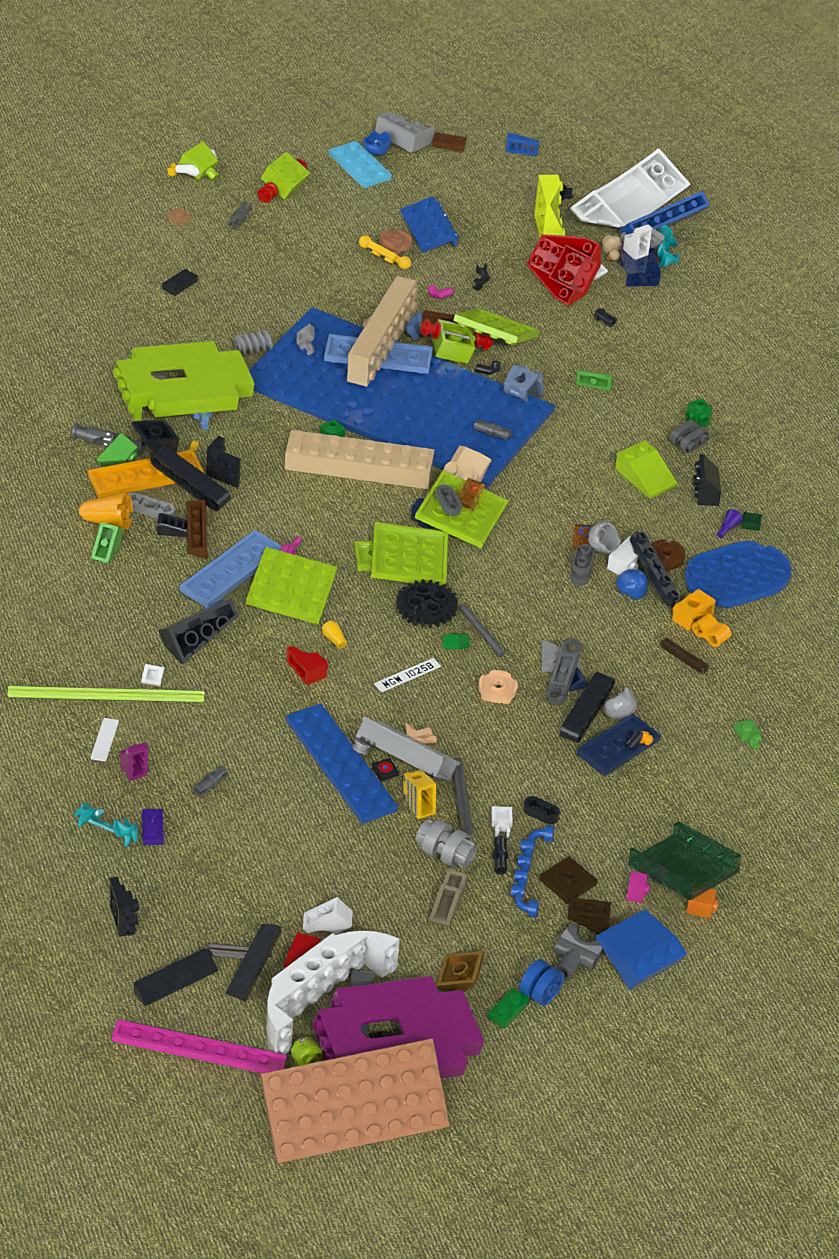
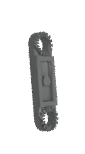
M570 637V639L568 638L562 644L561 652H559L549 682V688L546 691L547 699L552 705L562 704L567 698L582 652V645L578 638ZM571 645H577L575 647V650L573 649V651L568 650V647ZM560 692L561 694L559 695V697H555V699L554 697L552 698V695L554 693Z

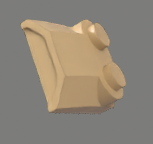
M459 446L451 461L445 465L444 471L479 486L492 460L470 448Z

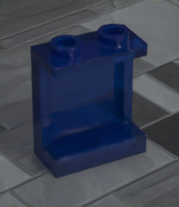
M649 248L647 256L636 260L624 249H621L619 263L620 266H624L627 287L659 286L661 271L654 248Z

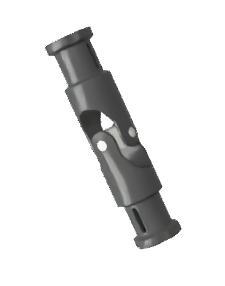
M75 423L72 429V438L84 439L86 442L106 447L113 442V439L120 435L119 433L92 426L89 428L80 426L79 423ZM124 435L138 447V455H142L145 448L144 441L132 439L130 436Z

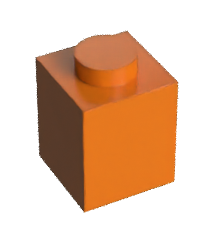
M693 885L686 913L711 919L712 911L717 912L719 899H716L717 890Z

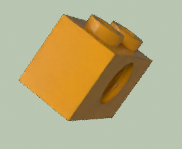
M697 589L693 593L688 594L684 600L674 605L672 620L686 630L691 631L694 622L705 614L712 615L714 613L716 600L700 589Z

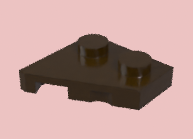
M569 897L567 919L600 934L609 929L611 902Z

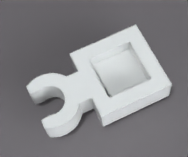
M492 806L491 823L492 827H495V837L502 831L506 833V838H509L510 827H512L513 822L512 807Z

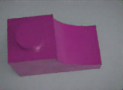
M145 742L120 751V766L129 781L148 776V746Z

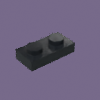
M184 269L162 283V289L176 296L196 283L198 276Z

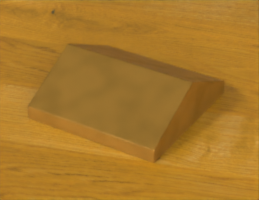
M484 950L446 954L436 984L437 989L445 991L463 990L465 992L475 986L485 956Z

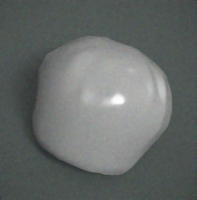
M601 521L591 527L588 542L597 553H612L618 549L621 539L617 534V530L610 522Z
M624 687L623 692L618 693V696L611 698L604 705L605 714L609 718L617 720L625 719L632 713L634 714L637 709V701L631 689Z

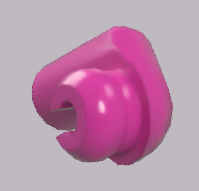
M436 285L428 286V294L431 297L442 299L453 295L451 287L437 290Z

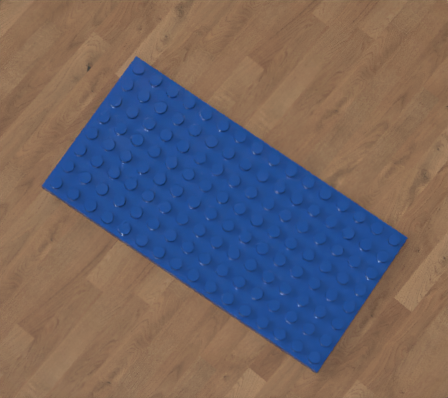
M313 307L273 346V349H270L249 370L254 381L253 391L327 422L335 419L346 430L372 441L434 449L433 466L442 470L451 461L459 446L479 452L492 460L480 483V486L485 488L490 486L555 410V405L528 395V402L522 401L520 397L510 396L504 392V384L434 356L431 358L429 374L380 368L379 371H376L374 380H371L367 387L347 382L348 364L324 361L329 334L359 337L364 328ZM309 323L314 327V339L311 342L314 352L311 355H308L306 349H301L297 344V332ZM477 419L488 423H497L498 426L511 429L510 439L507 441L495 436L490 437L484 432L474 430L475 422Z

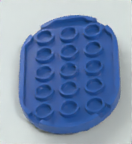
M743 541L695 556L688 563L684 579L691 593L700 589L716 600L715 606L731 608L782 591L790 581L791 564L780 550L771 545L766 547L764 545H757L758 542Z

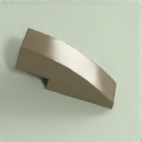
M451 869L447 870L429 917V922L449 928L467 886L468 874Z

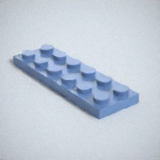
M329 334L324 361L348 364V354L358 337ZM394 342L393 349L388 352L387 359L383 360L381 368L429 374L433 347Z
M254 530L180 585V592L206 608L212 606L256 573L265 547L280 551L282 546Z

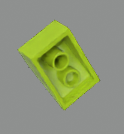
M646 440L617 453L615 469L649 499L678 485L658 451Z

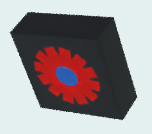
M391 758L372 763V769L380 782L399 775V771Z

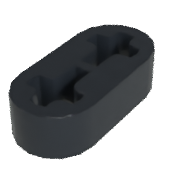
M535 796L525 799L523 807L525 814L546 824H556L558 822L560 810L557 806Z

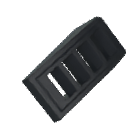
M159 513L157 535L188 537L186 530L187 520Z

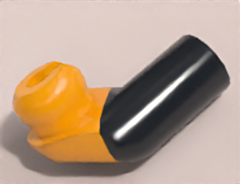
M636 731L625 742V746L629 750H633L638 743L650 745L653 742V736L649 735L647 731Z

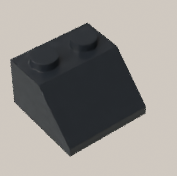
M165 419L132 421L131 425L154 453L162 446H167L177 453L180 439Z

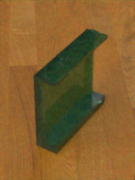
M679 821L673 825L672 836L643 852L630 848L629 855L630 867L647 874L648 877L689 900L696 898L739 873L741 855Z

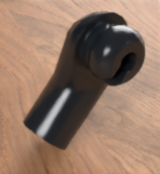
M493 360L491 366L477 364L475 372L486 375L494 374L500 371L501 362Z

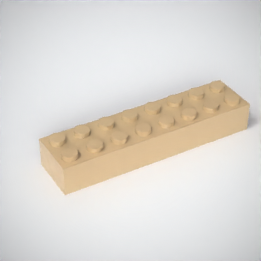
M396 276L348 354L347 382L367 387L370 381L374 380L376 371L380 370L383 360L387 359L388 352L393 349L394 342L398 341L400 332L404 331L406 322L410 321L412 312L416 311L417 302H415V298L418 294L416 280Z
M291 430L285 452V470L423 489L429 488L434 461V449L300 430Z

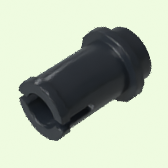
M598 308L594 314L597 321L600 320L609 325V327H613L616 323L617 318L605 312L604 308Z

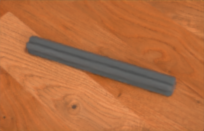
M453 758L460 762L453 773L460 826L463 832L471 835L473 827L463 762L461 758Z

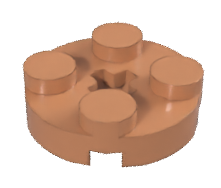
M386 229L380 233L378 245L391 250V252L401 254V251L411 249L412 237L407 232L402 230L391 232L392 229Z

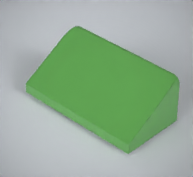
M578 369L576 385L610 391L613 376Z

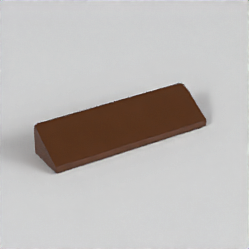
M206 500L187 501L188 554L208 559Z

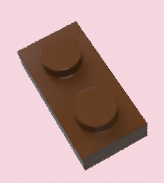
M435 132L432 147L464 152L467 137Z

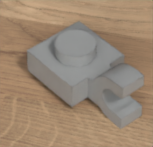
M309 323L297 332V344L301 349L305 348L308 355H311L314 352V347L311 344L314 339V327Z

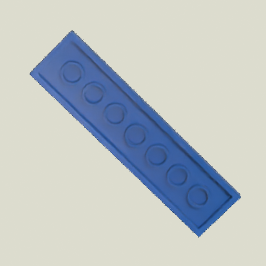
M322 704L286 715L288 725L362 824L398 811L397 803L360 754L354 751L351 742Z

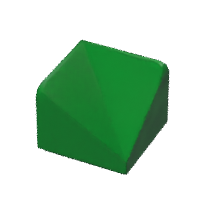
M450 633L442 636L443 649L459 650L470 647L468 633Z

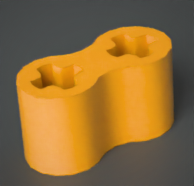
M705 614L692 624V630L695 635L706 639L713 647H718L732 635L730 628L724 623H719L711 614Z

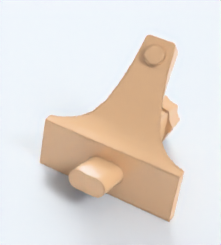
M406 723V733L408 736L424 744L437 742L436 736L432 735L433 732L430 727L416 731L413 726Z

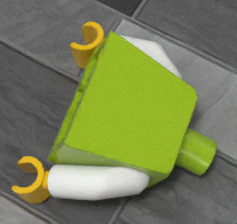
M202 141L182 154L177 166L175 163H172L167 168L168 175L175 176L177 173H186L198 180L207 175L214 181L219 176V173L215 170L218 159L215 151L209 149L206 143Z

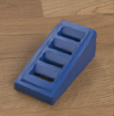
M508 133L506 152L538 156L539 141L518 134Z

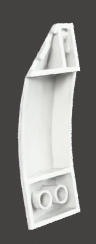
M657 149L624 174L588 194L570 209L580 221L622 228L629 222L653 213L691 184L664 153Z

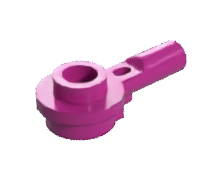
M297 536L292 543L282 545L280 551L295 555V549L302 542V538Z

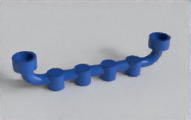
M546 825L545 829L534 830L529 834L527 840L522 839L521 852H524V855L519 854L518 867H521V870L516 869L514 881L518 882V884H512L511 897H515L516 906L522 911L528 912V916L537 917L539 900H530L529 904L523 902L525 887L528 881L529 868L531 867L532 854L534 853L535 840L539 837H544V841L553 842L554 826Z

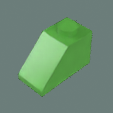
M121 433L97 458V464L99 466H112L129 461L132 462L138 456V447Z
M101 522L91 559L110 563L120 547L124 529Z

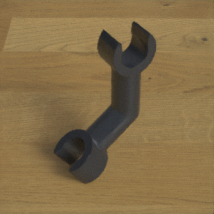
M478 264L476 265V273L482 276V278H476L473 281L476 285L472 288L480 291L483 284L490 280L486 264H484L483 268H480Z

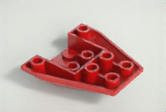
M541 234L526 265L555 299L570 306L585 296L601 266V245L586 237Z

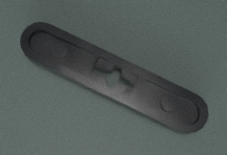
M634 532L630 537V543L663 602L669 607H674L677 602L681 601L679 592L674 587L671 578L659 560L655 549L648 540V536L644 532Z

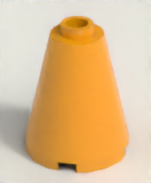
M123 492L85 501L79 507V515L85 521L98 524L102 522L123 528L124 530H128L131 526L132 518H129V513H133L131 496Z

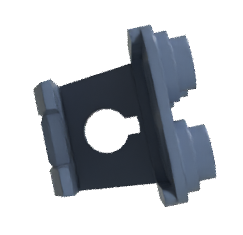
M513 364L504 383V392L510 396L520 397L524 402H528L527 392L542 398L544 395L543 375L538 371L532 372L522 364L519 366Z

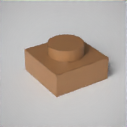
M182 207L167 212V218L176 226L190 221V215Z

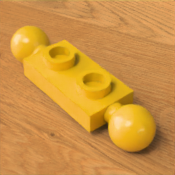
M368 235L360 237L359 245L362 248H371V253L378 257L381 255L385 256L384 260L391 264L394 262L398 263L401 269L406 270L410 268L411 259L409 257L398 256L374 243Z

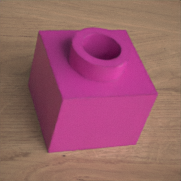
M631 871L626 900L643 903L644 895L649 893L650 883H646L648 874Z

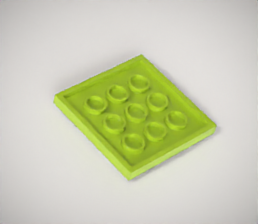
M480 308L455 314L453 320L458 322V325L468 328L469 326L474 328L475 332L482 334L486 332L490 334V337L505 339V342L511 345L539 337L540 334L539 329Z
M443 470L417 510L415 518L482 549L506 509L509 500ZM448 485L454 489L462 503L459 515L449 516L443 511L435 497L438 486Z
M375 522L371 578L415 583V580L422 583V579L428 583L431 579L434 584L439 581L440 586L446 584L448 533Z
M265 547L245 604L319 625L338 567Z

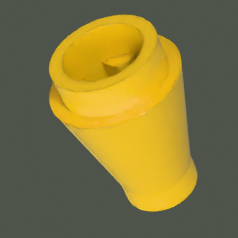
M334 620L326 622L322 626L323 635L335 644L338 649L345 647L347 640L339 624Z

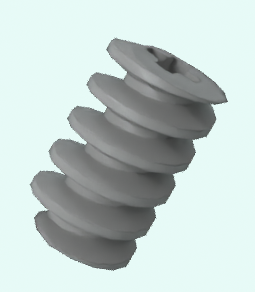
M266 330L256 331L255 333L249 332L248 335L244 333L241 336L235 335L234 348L242 352L243 356H246L247 350L252 355L253 349H255L257 354L259 353V348L263 352H266L267 346L269 350L273 349L271 335Z

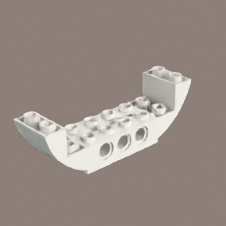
M353 931L339 935L332 933L274 976L268 996L266 1037L271 1052L286 1054L290 1051L293 1033L292 1018L300 1015L310 1004L316 1003L322 995L329 993L339 982L345 981L352 973V970H359L365 964L381 978L385 977L388 973H393L398 966L400 939L375 931Z

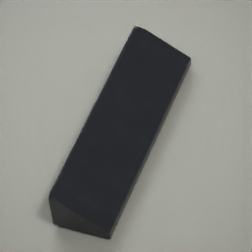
M261 925L226 994L246 1002L281 935V926Z
M204 948L135 981L134 994L144 1006H147L217 972L218 968L208 949Z

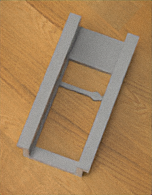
M363 716V722L356 737L375 745L436 778L450 782L457 765L459 766L460 764L459 761L383 722H376Z

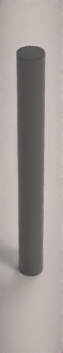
M461 604L459 606L461 612L496 654L502 657L505 651L466 604Z

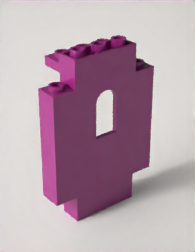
M432 976L336 989L331 999V1008L319 1009L316 1018L313 1020V1028L317 1032V1042L323 1050L324 1060L433 1039L440 1079L462 1076L468 1063L466 1056L478 1055L484 1044V1039L463 990L439 993ZM398 1020L403 1035L372 1039L366 1037L361 1032V1026L368 1023Z

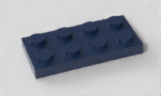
M632 713L578 748L577 755L603 776H606L659 742L661 735ZM636 731H647L649 735L653 736V742L650 745L638 743L633 750H629L625 746V742Z

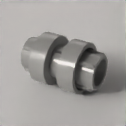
M430 819L426 820L419 828L416 836V841L422 846L424 853L433 858H437L441 854V861L452 868H456L458 865L463 868L468 867L474 860L478 849L477 845L471 841V835L460 829L452 833V825L441 819L435 822Z

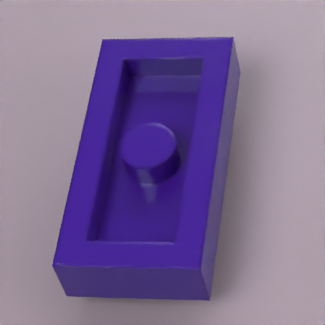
M142 809L143 845H163V809Z

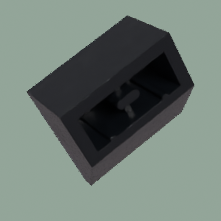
M699 454V461H695V472L697 473L693 475L692 480L693 486H696L694 487L693 496L697 498V505L719 506L721 497L719 468L704 454Z

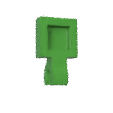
M752 719L734 723L733 729L741 741L747 740L752 749L760 748L758 743L762 739L760 730Z

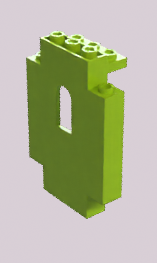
M214 341L134 347L129 359L116 360V368H113V376L115 379L117 378L119 391L122 392L123 401L127 403L128 413L132 415L134 421H141L142 409L145 406L152 410L154 417L237 410L239 398L253 396L254 381L240 351L219 352ZM183 369L186 377L156 379L151 373Z

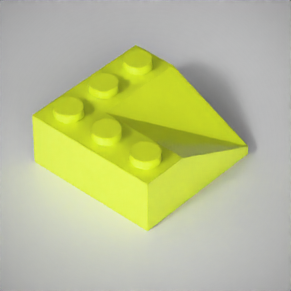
M558 175L538 176L534 217L539 236L541 234L565 236V229L562 228V218H559L560 210L558 208V205H561L560 191H563V182L560 181Z

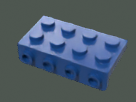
M434 196L400 209L401 215L422 253L448 242H452L455 247L457 246L456 240L459 239L456 230H453L451 221H447L448 217L446 212L442 211L440 201H436Z

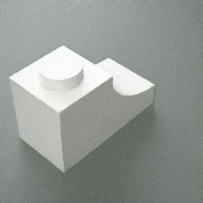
M645 225L634 229V233L625 235L623 249L634 260L649 254L652 227Z
M631 536L620 544L616 551L609 555L607 569L618 575L627 569L638 568V555L634 553V548L630 543Z
M336 897L305 912L303 929L307 933L321 930L334 934L340 933L352 927L353 911Z

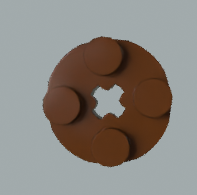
M661 539L651 544L666 572L684 564L685 549L678 542L671 540V543L665 542V539Z

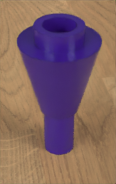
M733 509L727 510L722 527L716 534L719 538H723L727 531H730L742 522L743 519L740 512Z

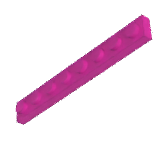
M119 1019L112 1034V1042L259 1073L285 1069L287 1063V1055Z

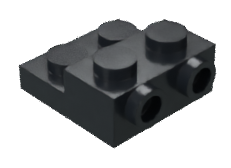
M118 877L110 878V909L118 936L134 935L136 933L135 925H139L136 911H139L137 898L133 899L131 891H125L124 884L120 885Z

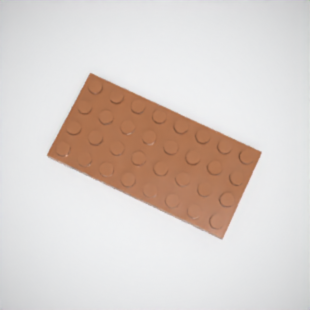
M433 1039L260 1074L276 1163L450 1127Z

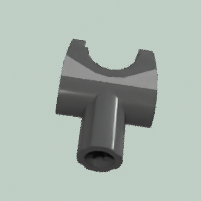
M575 923L571 924L563 932L554 949V953L562 956V959L555 968L564 974V981L570 980L580 965L594 970L604 953L597 939L592 942H586L577 936L580 926Z

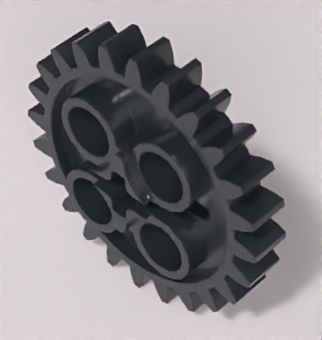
M422 579V583L415 580L414 585L408 583V587L403 586L402 590H399L396 599V609H398V614H402V619L408 618V623L414 621V626L421 623L423 628L426 624L430 628H432V624L439 627L440 622L446 624L447 620L451 621L452 616L456 615L458 598H455L456 593H452V588L446 589V584L440 586L439 581L434 584L431 579L428 583L424 579Z

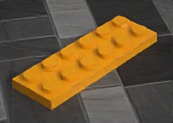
M193 450L177 453L204 473ZM150 458L88 470L89 480L98 498L123 492L131 493L177 484L157 470L151 464Z

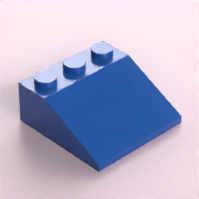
M646 909L596 936L599 944L630 990L678 964L687 955L677 937Z

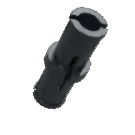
M496 836L494 838L492 858L495 863L494 872L498 875L507 873L509 853L506 848L507 839L504 836Z

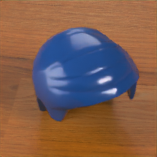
M372 131L369 136L363 139L364 147L370 154L382 156L390 149L391 135L385 131L381 134Z
M627 569L619 574L616 579V584L621 594L627 593L632 599L643 598L648 591V579L641 570Z

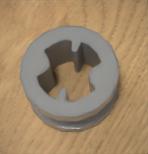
M356 737L352 748L360 754L367 755L369 752L368 748H371L372 744Z

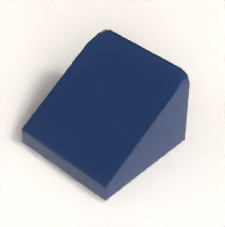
M576 667L569 692L585 689L588 685L585 676L578 667Z

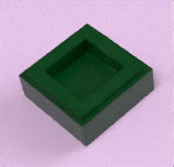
M744 512L742 529L760 531L762 514Z

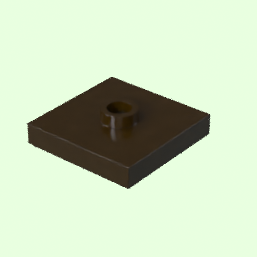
M570 856L539 876V880L566 904L569 903V897L578 898L596 886L598 882L594 876Z

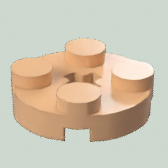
M492 670L488 675L484 676L483 674L479 679L478 690L481 694V699L484 701L509 704L517 694L518 682L516 679L514 681L511 678V674L506 671Z

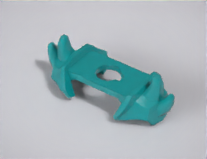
M663 225L657 230L665 236L664 240L657 246V255L661 258L657 265L658 267L679 263L680 258L679 253L675 256L670 253L669 246L677 247L678 242L673 237V230L669 226Z
M82 803L74 814V817L80 815L78 827H82L85 822L111 831L117 837L125 839L124 847L130 844L132 838L134 843L138 840V824L132 825L127 819L124 820V824L117 819L114 820L113 825L99 818L105 812L104 809H93L89 806V803Z

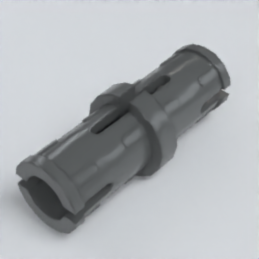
M244 201L240 208L233 213L232 219L228 222L229 227L234 224L231 229L236 230L240 223L246 219L247 213L252 208L251 204L246 208L249 202Z
M477 419L474 425V430L484 432L490 437L495 436L507 441L510 439L512 432L511 429L500 427L497 423H488Z
M220 765L211 774L205 775L203 780L193 787L194 794L201 798L209 790L216 788L218 783L228 776V770Z

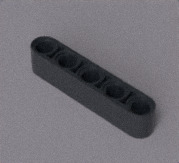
M162 446L150 457L151 464L157 470L198 500H206V505L212 510L219 511L230 501L231 495L225 488L167 446Z
M599 672L594 674L562 724L560 737L576 743L581 741L610 695L615 684V678Z

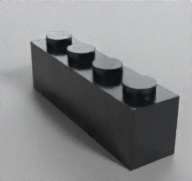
M230 598L158 631L166 649L181 664H184L189 657L198 652L203 645L212 640L218 632L227 627L239 615Z

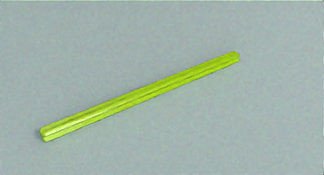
M8 686L7 695L11 698L204 702L205 697L203 690Z

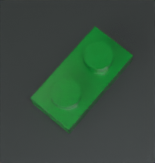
M512 988L488 1012L487 1019L505 1029L530 1004V998Z

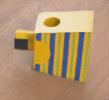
M422 770L404 773L402 776L404 799L417 819L436 814V783Z

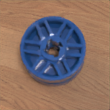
M538 959L530 965L523 975L519 990L541 1006H546L561 989L564 974L558 969L551 967L544 960Z

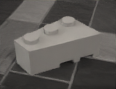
M386 112L377 117L375 131L378 134L384 131L391 135V142L394 145L413 153L432 144L435 127L430 125L428 128L420 125L421 122L419 121L412 123L406 121V117Z

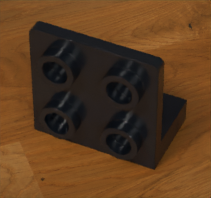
M218 436L207 447L206 475L238 488L240 486L241 459L226 453L225 438Z

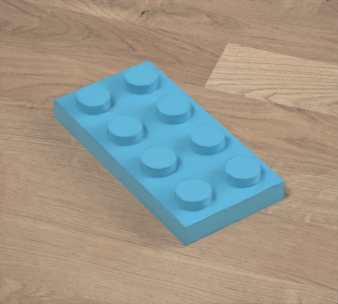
M357 141L329 149V155L363 188L391 180L392 174Z

